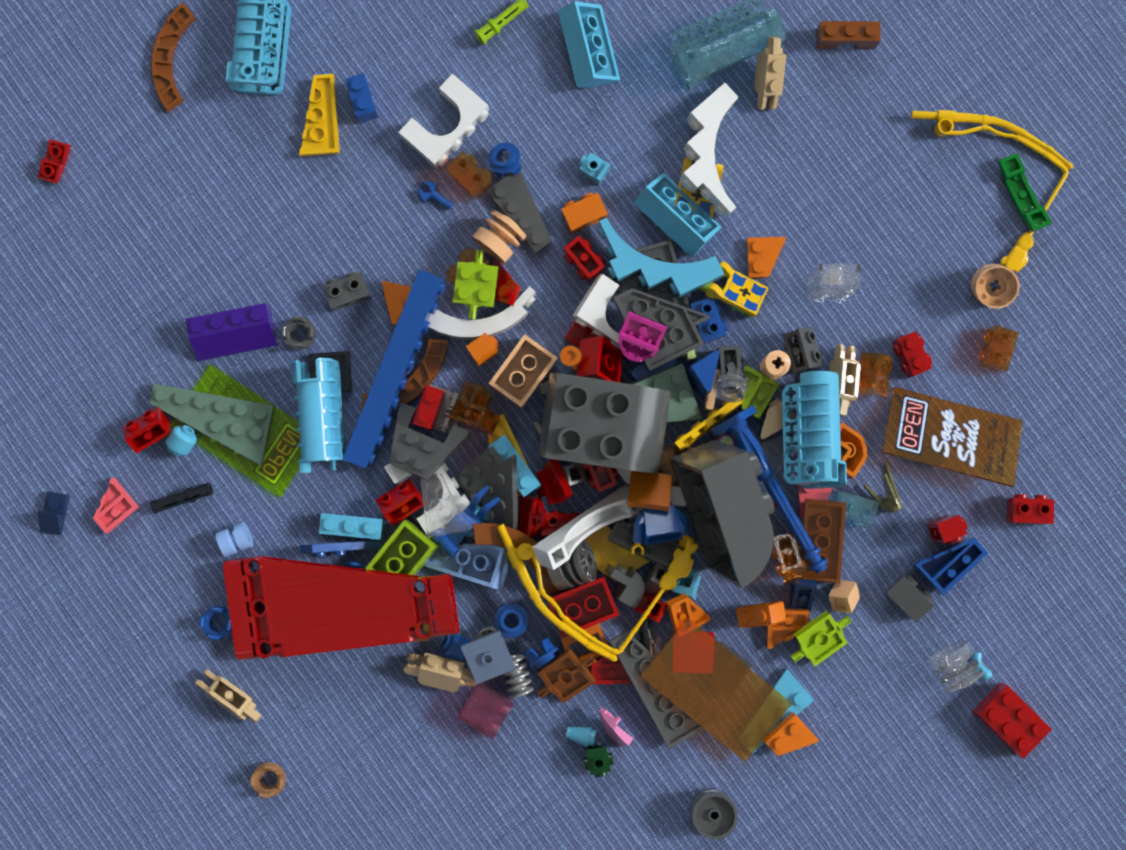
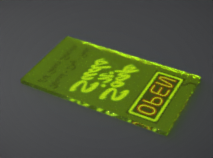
M211 364L193 389V391L274 406ZM276 406L274 407L263 466L191 427L197 437L196 443L280 498L284 495L285 490L300 469L298 460L301 459V448L297 447V444L300 443V432H296V428H299V421ZM175 417L170 423V426L173 428L176 426H189Z

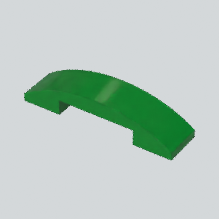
M1018 153L1000 159L998 164L1003 181L1013 204L1025 224L1032 232L1051 225L1052 222L1044 206L1040 207L1024 175L1026 169Z

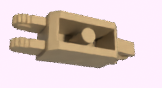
M768 36L767 47L764 48V51H759L757 54L754 89L758 93L757 105L759 110L765 109L767 96H769V109H776L779 95H782L787 55L783 53V48H781V38L776 36Z
M837 344L835 347L834 360H830L829 366L830 372H835L839 375L840 417L846 416L850 402L856 401L860 377V363L855 361V347L849 346L845 352L843 344Z
M425 653L424 656L418 654H408L407 656L408 664L404 666V673L418 677V682L422 685L450 692L458 691L459 686L475 687L476 685L472 672L464 668L465 662Z
M206 669L203 674L212 680L213 684L208 687L203 681L197 680L195 682V685L206 692L210 699L239 720L243 719L245 721L248 717L257 723L262 717L254 709L256 704L253 703L252 698L219 675L217 677Z

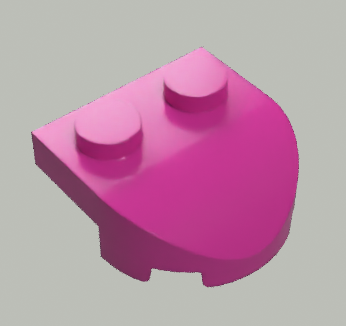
M628 311L618 339L622 354L636 362L652 358L658 351L667 327Z

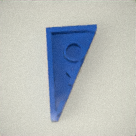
M381 540L300 545L301 553H313V557L326 556V552L333 551V555H346V550L381 548Z

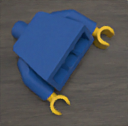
M670 502L669 511L643 508L642 513L638 514L633 526V542L635 544L630 550L632 555H634L636 547H640L641 556L644 554V548L641 546L642 542L644 545L679 540L680 547L685 548V541L690 534L687 517L678 508H675L672 502Z

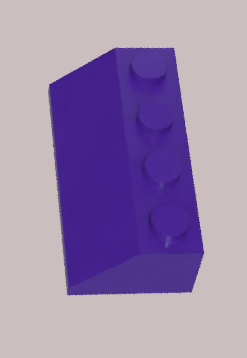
M266 303L185 319L188 337L197 361L278 346L271 308Z

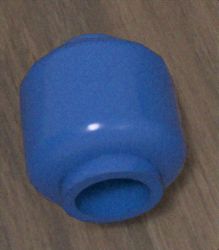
M460 634L446 635L440 647L443 656L462 662L465 656L461 645L470 642V640Z

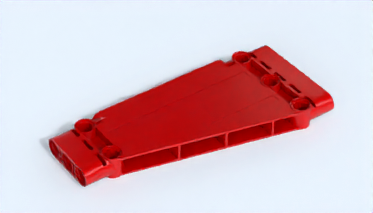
M266 556L226 560L223 564L234 650L238 660L268 658L277 655L279 657H289L415 641L418 638L427 639L429 637L459 633L454 585L450 573L417 576ZM254 561L259 565L258 571L253 567ZM417 582L424 584L423 592L417 589ZM259 602L264 604V611L260 610ZM423 623L430 626V633L423 630ZM265 643L269 644L270 652L265 649Z

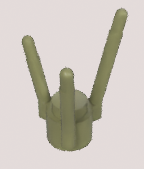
M885 461L884 466L887 474H883L889 494L883 497L884 501L882 502L867 484L864 485V488L880 505L882 510L887 509L888 513H893L900 510L903 505L900 501L901 499L898 495L888 462Z

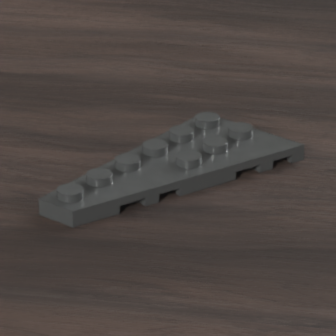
M625 631L609 640L612 648L619 649L630 633ZM632 637L623 652L617 655L669 750L721 719L714 710L650 653L635 637Z

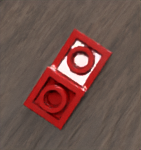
M49 139L46 156L41 159L37 178L58 184L65 169L72 145Z

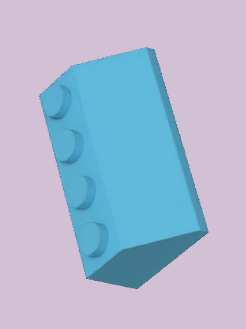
M574 1L559 10L560 23L577 87L593 88L620 81L602 6Z
M665 173L647 185L633 202L641 212L645 213L656 226H659L671 240H674L691 257L698 253L722 228L707 212L678 188V185ZM677 191L695 210L691 209L684 201H679L675 205Z

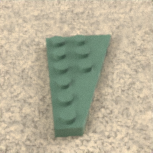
M683 363L675 364L630 383L672 391L667 422L702 419Z
M153 384L150 404L159 407L162 411L263 466L275 406Z

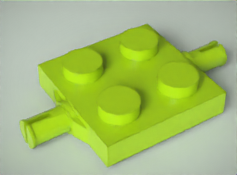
M475 250L474 262L457 263L453 303H461L469 307L467 319L472 317V319L476 320L477 308L479 307L494 308L499 267L483 263L484 250H480V257L479 250Z
M826 610L793 634L799 643L800 649L790 655V657L796 663L799 659L806 656L815 667L847 644L842 629L852 623V621L846 615L843 619L836 622Z

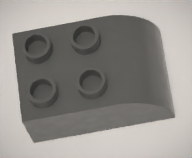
M550 373L538 456L631 471L659 473L672 391L562 373Z
M712 440L670 459L708 570L742 588L758 577L771 556L774 532L769 515L774 513V505L769 494L765 490L760 491L756 477L762 474V468L757 456L752 451L748 452L736 446Z

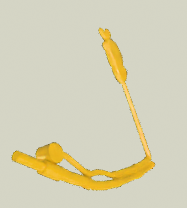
M937 110L936 112L911 111V119L936 120L938 123L934 126V132L939 137L965 135L980 130H988L994 135L1012 138L1039 153L1045 159H1048L1062 171L1063 176L1044 206L1046 211L1069 173L1068 170L1073 168L1071 162H1068L1053 147L1045 144L1025 129L1006 120L984 114L959 113L954 110ZM953 122L982 124V126L962 131H952L954 128ZM988 124L1003 127L1017 135L997 131L988 126ZM1030 230L1029 233H1023L1008 256L1003 257L1000 263L1018 273L1028 262L1027 252L1033 247L1032 234L1034 232Z
M502 524L496 527L506 547L508 559L527 590L530 600L533 601L537 609L558 629L584 645L588 650L613 662L617 661L616 655L623 652L664 591L674 589L678 579L689 575L694 563V559H691V554L696 552L699 546L698 544H692L690 537H688L685 542V549L677 548L674 551V559L669 565L667 572L660 579L659 587L661 590L620 648L616 649L597 640L596 637L591 636L562 613L554 599L547 595L543 588L541 568L532 545L522 543L517 549L514 547L505 525ZM532 558L539 587L538 591L528 574L523 560ZM540 595L552 604L562 621L546 607Z

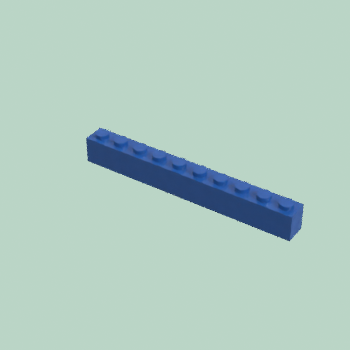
M419 269L343 460L365 469L369 468L370 465H374L377 454H375L377 447H381L385 438L383 435L385 427L388 428L392 421L391 412L399 404L400 398H398L400 390H404L408 381L406 375L414 367V355L416 352L419 353L423 341H421L423 333L426 334L431 324L428 322L429 318L437 310V298L439 295L442 296L445 290V279Z

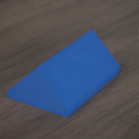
M714 351L693 364L686 372L701 397L705 398L712 390L720 351Z

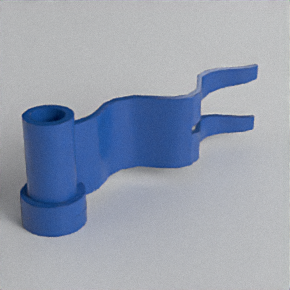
M487 485L472 498L465 510L451 520L445 530L441 527L431 535L430 539L435 544H438L450 558L460 551L457 546L466 534L473 529L472 523H481L486 513L500 501L496 497L484 505L477 514H474L479 500L489 489Z

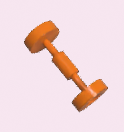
M571 345L564 347L560 353L561 362L576 370L577 365L581 361L580 350Z

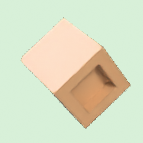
M840 580V583H835L829 594L832 611L852 614L860 599L857 583L853 581Z

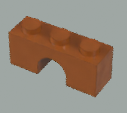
M820 21L816 28V49H836L837 46L848 43L855 44L856 49H876L881 41L880 21Z

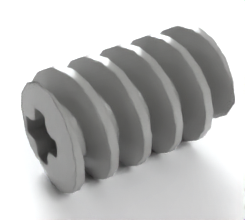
M518 653L511 654L515 669L503 674V676L510 677L505 684L512 685L507 692L514 693L509 699L525 696L534 690L532 686H527L531 683V679L524 678L529 674L528 670H522L527 666V663L520 662L525 658V655Z

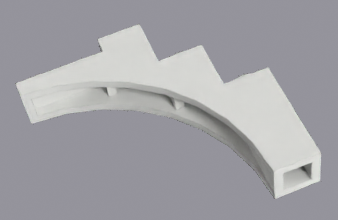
M726 83L696 107L687 118L690 127L699 133L688 141L683 148L686 156L690 160H694L695 163L680 177L681 183L686 190L694 193L697 189H700L701 195L706 200H710L715 210L720 215H724L725 218L733 212L736 206L727 196L719 180L715 166L714 149L720 122L725 113L738 99V96Z

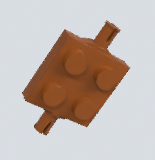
M568 649L541 667L537 674L542 678L545 686L537 690L538 696L540 695V698H543L551 692L562 703H565L595 683L596 678L587 668L596 662L595 657L590 655L582 661L571 649Z

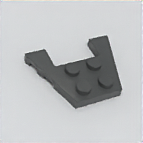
M401 402L389 463L417 477L428 480L445 463L448 456L452 452L455 453L459 445L471 436V432L453 425L447 439L442 443L410 429L417 409Z

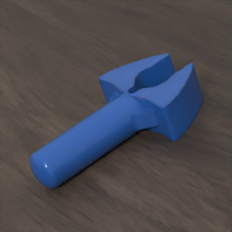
M431 181L422 182L431 191V193H425L418 188L419 194L425 203L428 199H433L448 210L452 208L453 203L436 192L437 183Z

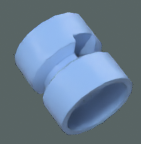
M244 522L232 526L231 531L225 529L216 533L218 546L225 557L236 554L238 549L243 551L254 545L250 531Z

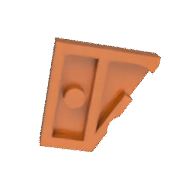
M382 281L392 325H397L412 287Z

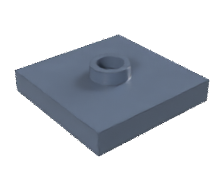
M500 630L461 645L462 652L476 684L515 669V664Z

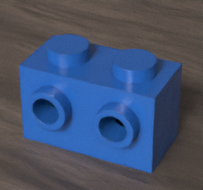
M707 298L690 304V309L710 315L711 317L696 325L704 344L726 336L725 332L728 329L725 320L720 318L721 307L718 301H715L714 298Z

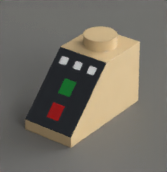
M779 398L769 403L770 408L765 410L757 437L759 441L783 429L782 401ZM792 410L789 413L791 420L796 418Z

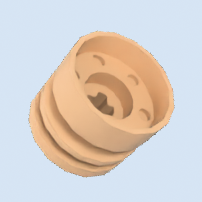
M493 210L490 216L495 221L490 218L485 220L490 229L479 227L472 236V239L488 254L505 264L513 254L508 245L511 244L519 247L520 243L517 239L524 241L526 235L511 218Z
M991 263L982 266L975 272L971 280L972 294L979 302L989 308L999 309L1007 307L1014 302L1019 293L1020 284L1018 277L1012 270L1000 264ZM995 281L998 286L997 288L993 287L991 290L989 283Z

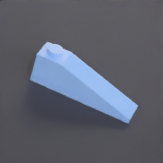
M460 544L457 546L460 551L452 558L439 546L424 565L425 567L447 574L450 573L453 576L498 590H502L508 571L506 549L489 544Z

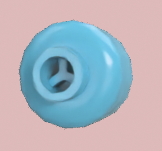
M186 425L183 427L176 426L166 439L167 449L175 456L187 455L196 444L197 437L191 427Z

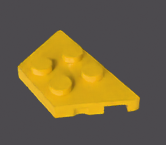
M607 526L600 528L584 539L594 552L597 569L610 578L612 577L605 571L609 563L615 567L619 564L627 570L631 566L636 570L650 562L636 554L632 555L630 551L607 541L612 531Z

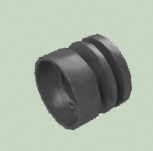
M583 540L575 548L568 561L555 570L549 568L547 570L554 586L559 590L574 587L576 584L582 585L595 581L597 577V562L591 546L587 541Z

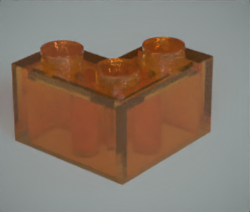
M465 381L449 418L463 427L493 435L500 416L487 409L493 393L481 385Z

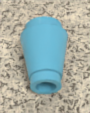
M568 726L566 739H570L587 748L589 746L594 747L597 730H593V727Z

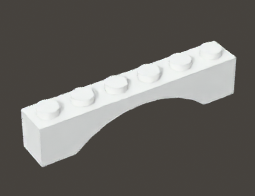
M622 486L534 545L533 550L539 565L555 570L570 559L575 548L590 534L606 525L632 517L643 508L627 506L629 486Z

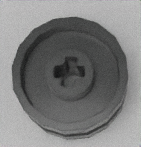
M715 788L704 789L697 793L691 801L689 809L691 820L697 831L705 838L713 840L723 839L735 829L738 820L737 808L729 795L722 790ZM714 811L717 813L715 816L711 814Z

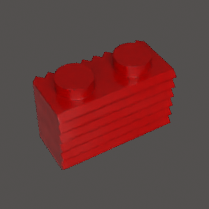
M425 385L412 423L431 431L434 430V423L437 422L438 411L442 407L441 404L443 403V396L446 395L445 392L441 389Z

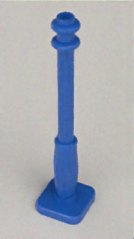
M753 405L712 428L711 432L714 436H717L728 430L729 434L733 435L738 448L748 452L752 451L757 456L762 468V474L757 476L758 481H762L800 545L804 552L802 558L804 560L808 559L810 562L809 570L815 571L816 574L827 568L825 565L827 559L820 557V547L813 545L773 476L774 470H772L762 447L747 427L748 424L745 419L757 412Z

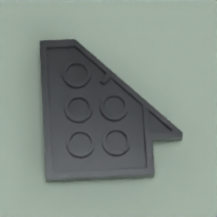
M671 240L635 249L655 260L678 263ZM640 273L618 283L615 278L608 277L619 285L616 290L619 293L633 288L690 308L687 295L678 298L677 294L672 293L669 287L670 280L648 290L639 281L638 276Z
M633 288L613 297L623 320H625L628 311L667 327L657 353L652 358L643 360L648 371L704 345L696 325L710 319V315Z
M491 446L454 478L470 500L487 485L489 489L477 505L482 508L496 497L500 501L486 513L484 519L487 523L504 524L518 530L517 456L514 454L504 462L495 448Z

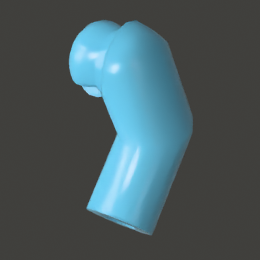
M971 652V671L980 680L986 681L991 679L992 671L981 664L982 653Z

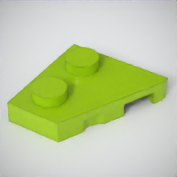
M745 365V383H743L741 410L744 411L754 405L757 412L752 416L759 420L780 384Z

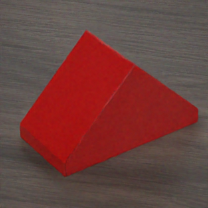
M644 592L643 597L634 610L644 614L655 597ZM659 599L647 617L660 622L667 608V603Z

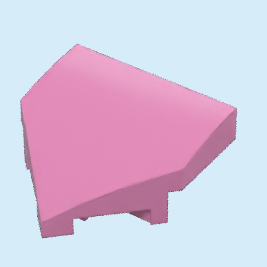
M601 707L599 710L600 717L608 736L619 747L628 746L633 738L617 726L621 718L618 716L614 717Z

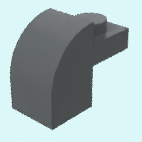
M609 563L605 571L612 578L620 582L613 594L618 600L635 609L645 590L642 577L631 566L627 570L619 564L615 567Z

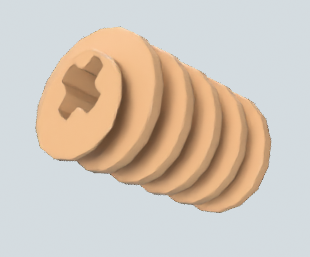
M781 350L770 352L760 364L761 374L772 380L780 378L789 371L790 358Z

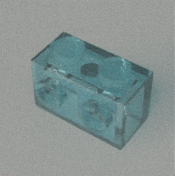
M843 491L835 492L833 501L847 502L845 523L847 520L854 521V526L866 528V525L873 526L879 504L878 501Z

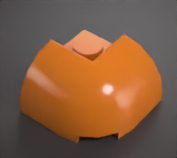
M841 422V460L846 462L847 478L854 479L868 456L867 446L864 438L858 432Z

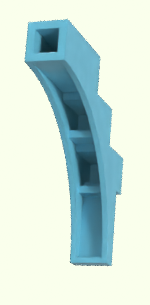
M607 218L599 221L598 233L601 239H605L608 244L606 249L609 256H614V259L609 261L610 267L607 269L611 278H615L617 283L637 273H640L638 278L643 287L646 286L648 290L670 280L669 287L672 293L677 294L678 298L724 276L716 256L693 263H669L655 260L629 246L615 232Z

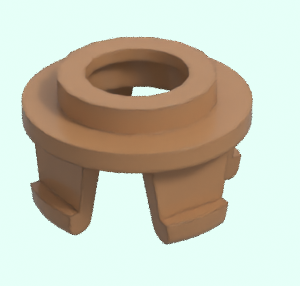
M273 762L259 765L250 777V785L253 786L260 798L265 799L279 794L286 783L284 770ZM271 771L276 774L277 782L275 785L266 786L263 783L262 777L265 772Z

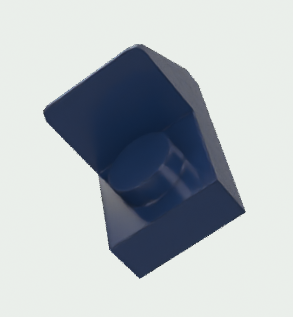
M47 491L44 509L37 513L41 532L62 535L70 495Z
M795 579L791 581L789 609H809L811 611L817 587L816 580Z

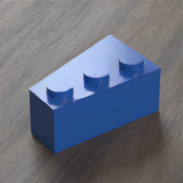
M966 538L910 563V565L937 594L944 595L979 563L988 552L975 538Z

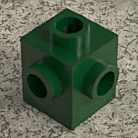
M606 744L586 747L587 757L583 758L585 770H590V775H595V777H603L607 775V772H611L610 766L614 765L612 752H607ZM598 759L602 760L601 763H596L595 761Z

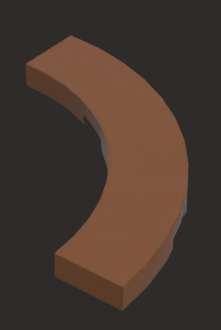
M184 2L167 17L161 31L157 34L152 50L151 74L155 90L160 102L168 113L184 102L174 81L173 58L181 36L196 21V18Z
M428 338L426 351L419 367L407 378L408 381L405 389L400 390L398 395L400 401L396 409L399 408L401 402L408 404L423 393L425 385H431L444 363L449 340ZM362 394L361 412L369 394Z
M472 523L475 545L489 544L506 548L496 528L500 526L499 524ZM505 526L515 548L518 549L522 543H529L532 547L537 544L536 541L525 533ZM532 558L526 560L536 574V567ZM540 565L543 588L546 594L563 592L552 583L547 567Z

